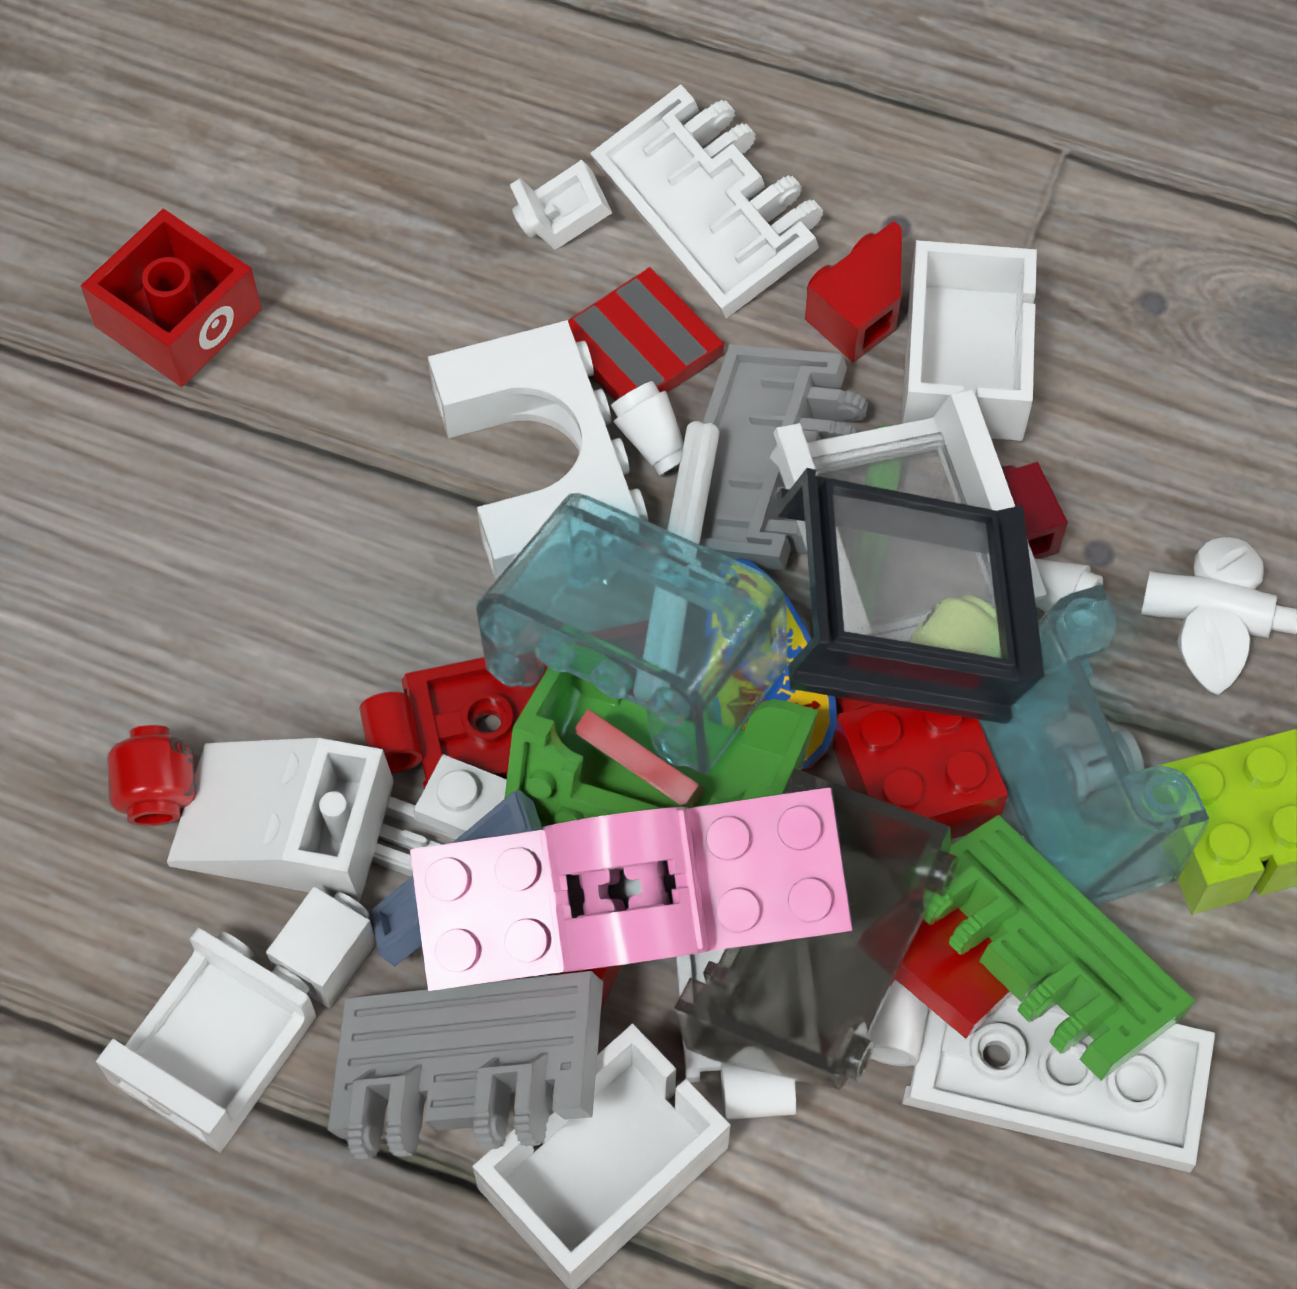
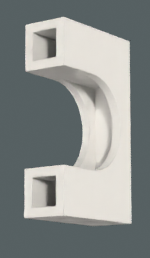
M568 320L428 356L432 390L448 438L513 421H535L550 425L564 433L579 451L578 459L571 470L553 485L535 492L477 507L481 540L498 590L640 551V526L648 524L645 503L638 488L628 489L624 475L629 474V463L624 445L620 438L610 439L606 425L611 424V414L605 393L602 389L593 391L588 378L594 375L589 349L585 341L575 342Z

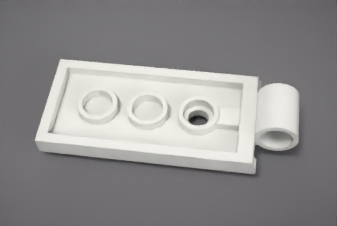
M884 980L877 983L863 1052L868 1057L885 1064L914 1066L911 1085L905 1088L902 1104L1189 1173L1196 1166L1215 1039L1214 1032L1175 1024L1101 1081L1079 1060L1089 1044L1094 1041L1089 1035L1064 1054H1060L1050 1044L1049 1040L1054 1035L1057 1026L1067 1017H1070L1058 1005L1052 1007L1043 1016L1028 1022L1017 1010L1022 1002L1012 994L965 1039L897 980ZM990 1045H999L1007 1051L1009 1061L1002 1067L991 1066L985 1061L983 1050Z

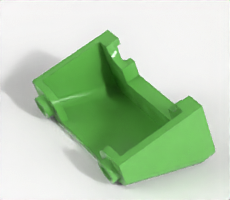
M567 635L513 727L505 798L517 789L523 792L534 802L542 827L619 813L683 807L576 734L578 730L575 727L587 709L598 714L706 788L694 807L793 793L813 736L818 710L784 700L772 699L762 701L753 708L746 723L745 731L623 694L625 668L620 659L608 648Z

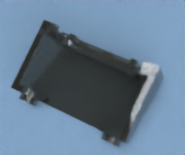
M794 769L782 794L829 787L833 789L854 930L727 948L724 950L718 964L708 961L703 971L706 984L691 977L689 978L674 1010L685 1046L693 1053L715 1062L840 1090L848 1079L858 1082L862 1078L874 1047V1041L867 1038L934 894L945 896L954 879L959 858L949 853L951 846L950 826Z

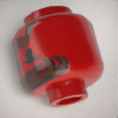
M143 725L135 727L129 731L130 738L116 743L108 752L110 804L117 812L126 814L128 823L133 825L157 826L176 822L181 818L180 812L184 810V807L192 803L196 794L193 750L187 741L170 736L169 728L166 726Z

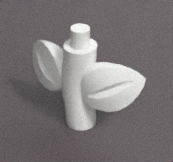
M1231 537L1213 539L1199 550L1194 558V576L1150 571L1141 612L1142 615L1184 619L1177 639L1179 653L1186 667L1198 683L1209 693L1217 696L1232 685L1245 666L1250 653V635L1268 639L1271 630L1295 635L1297 632V609L1276 605L1277 595L1255 590L1263 581V561L1255 549L1247 542Z

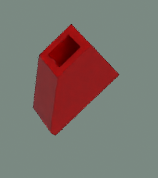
M892 221L878 233L866 234L855 244L850 254L834 266L826 265L819 269L807 285L805 320L852 363L856 362L896 331L901 300L902 227L895 221Z

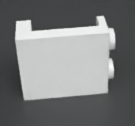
M197 928L189 939L194 948L192 956L125 1046L112 1039L96 1060V1063L111 1084L221 1153L317 1016L307 995L309 987L297 975L281 966H276L270 972L252 961L254 953L234 936L221 932L215 938L204 930Z

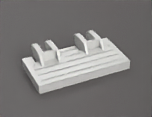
M680 84L590 154L599 169L727 319L819 249L816 237L809 230L818 225L817 223L821 220L823 210L814 200L811 201L809 199L799 204L797 208H793L770 226L768 222L796 201L797 197L800 196L802 186L793 176L790 177L788 175L777 180V183L769 186L749 202L748 200L765 188L762 176L743 155L754 144L756 134L747 124H737L736 127L731 128L729 132H725L703 149L704 145L718 136L727 126H730L735 116V110L726 100L716 101L708 109H704L685 125H682L697 114L699 109L694 98Z

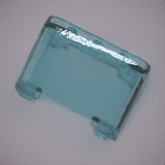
M1102 584L1073 592L1060 598L1038 620L1045 676L1011 706L1013 718L1007 724L979 720L1008 792L1006 804L1019 834L1095 906L1178 881L1210 819L1195 786L1187 776L1178 770L1159 766L1130 773L1090 684L1093 671L1087 658L1093 657L1107 649L1113 641L1117 626L1114 610Z

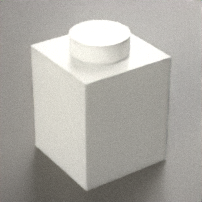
M313 887L266 951L273 970L276 966H281L297 975L308 985L309 991L307 995L331 1009L376 945L371 923L368 919L370 916L369 912L359 902L346 894L337 892L332 898Z

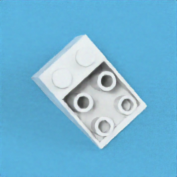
M323 738L205 743L195 773V798L192 803L184 807L167 859L168 865L170 867L308 893L315 887L330 897H334L337 892H340L360 902L394 784L383 749Z

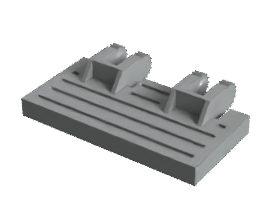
M729 344L703 420L704 424L713 423L716 425L720 433L696 560L728 564L735 559H746L760 568L785 570L790 553H807L798 523L784 521L783 519L788 518L778 517L776 494L781 488L786 489V487H783L785 484L779 467L769 458L777 445L773 433L777 427L797 423L801 424L806 442L857 433V429H854L852 425H847L845 421L858 422V420H863L866 416L869 402L861 394L855 393V391L841 390L847 371L843 354ZM667 530L662 541L663 547L665 545Z
M592 971L480 983L431 991L425 989L345 998L328 1131L348 1141V1149H350L351 1155H354V1159L364 1160L373 1159V1157H377V1152H380L379 1147L382 1144L380 1138L383 1136L386 1105H388L386 1118L388 1125L385 1128V1137L390 1148L389 1152H393V1156L397 1157L412 1156V1154L416 1153V1149L419 1148V1133H421L425 1102L424 1122L438 1131L473 1128L477 1145H480V1149L484 1148V1150L498 1149L499 1146H503V1141H506L505 1135L507 1134L506 1126H508L511 1094L514 1093L515 1116H513V1126L515 1127V1135L518 1138L517 1141H520L521 1145H540V1143H543V1139L546 1138V1123L549 1118L551 1090H554L552 1111L564 1120L593 1117L603 981Z

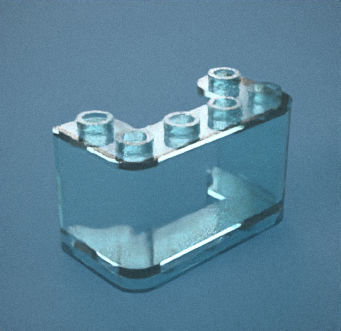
M570 493L562 500L476 604L486 669L497 680L512 687L517 685L523 687L533 686L544 674V664L554 671H567L595 684L600 691L615 699L624 698L646 708L648 730L653 739V748L657 754L672 765H686L704 775L710 772L746 723L753 708L762 701L788 665L786 600L779 586L770 577L757 569L581 493Z

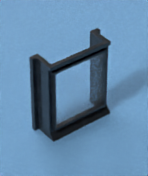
M806 468L790 489L781 488L776 494L778 517L805 522L814 637L788 665L790 689L1007 724L1013 718L1011 706L1045 676L1023 505L1002 510L986 509L816 475V469Z

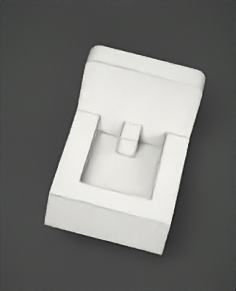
M580 160L535 191L521 178L510 184L518 202V205L512 208L517 222L529 237L540 236L554 250L612 214L592 169L583 160Z
M443 754L414 808L416 821L459 837L504 800L507 780Z

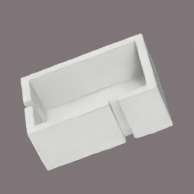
M916 240L909 285L902 424L933 418L951 393L973 389L990 437L992 439L1023 441L1033 402L1035 304L1033 303L1036 294L1037 249Z
M633 1023L597 1055L593 1117L564 1120L552 1111V1095L550 1097L549 1118L546 1123V1138L543 1139V1145L534 1152L533 1146L521 1145V1142L517 1141L518 1138L515 1135L514 1129L505 1137L506 1141H503V1146H499L498 1149H491L473 1165L477 1187L480 1192L569 1289L580 1287L728 1149L730 1124L687 1079L676 1087V1068ZM674 1094L675 1108L668 1102Z

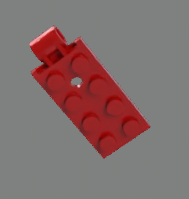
M649 623L579 637L580 639L610 649L620 659L625 668L623 694L686 713L676 674L672 694L667 698L660 699L655 696H645L638 689ZM564 641L405 673L401 679L404 693H379L365 699L360 704L359 710L366 746L383 749L391 774L409 770L422 762L426 779L423 781L424 789L443 754L507 780L513 727ZM485 715L496 716L501 721L499 728L490 733L480 731L476 727V723Z

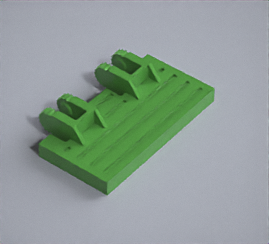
M1000 815L995 816L914 868L903 886L922 904L918 912L929 925L944 918L957 908L968 917V919H965L956 927L948 941L960 955L966 951L968 952L988 937L993 941L988 945L979 961L1022 1002L1017 1010L1028 1022L1043 1016L1055 1005H1058L1070 1017H1067L1057 1026L1049 1042L1060 1054H1064L1089 1035L1094 1041L1089 1044L1079 1060L1101 1081L1184 1018L1195 1003V1000Z

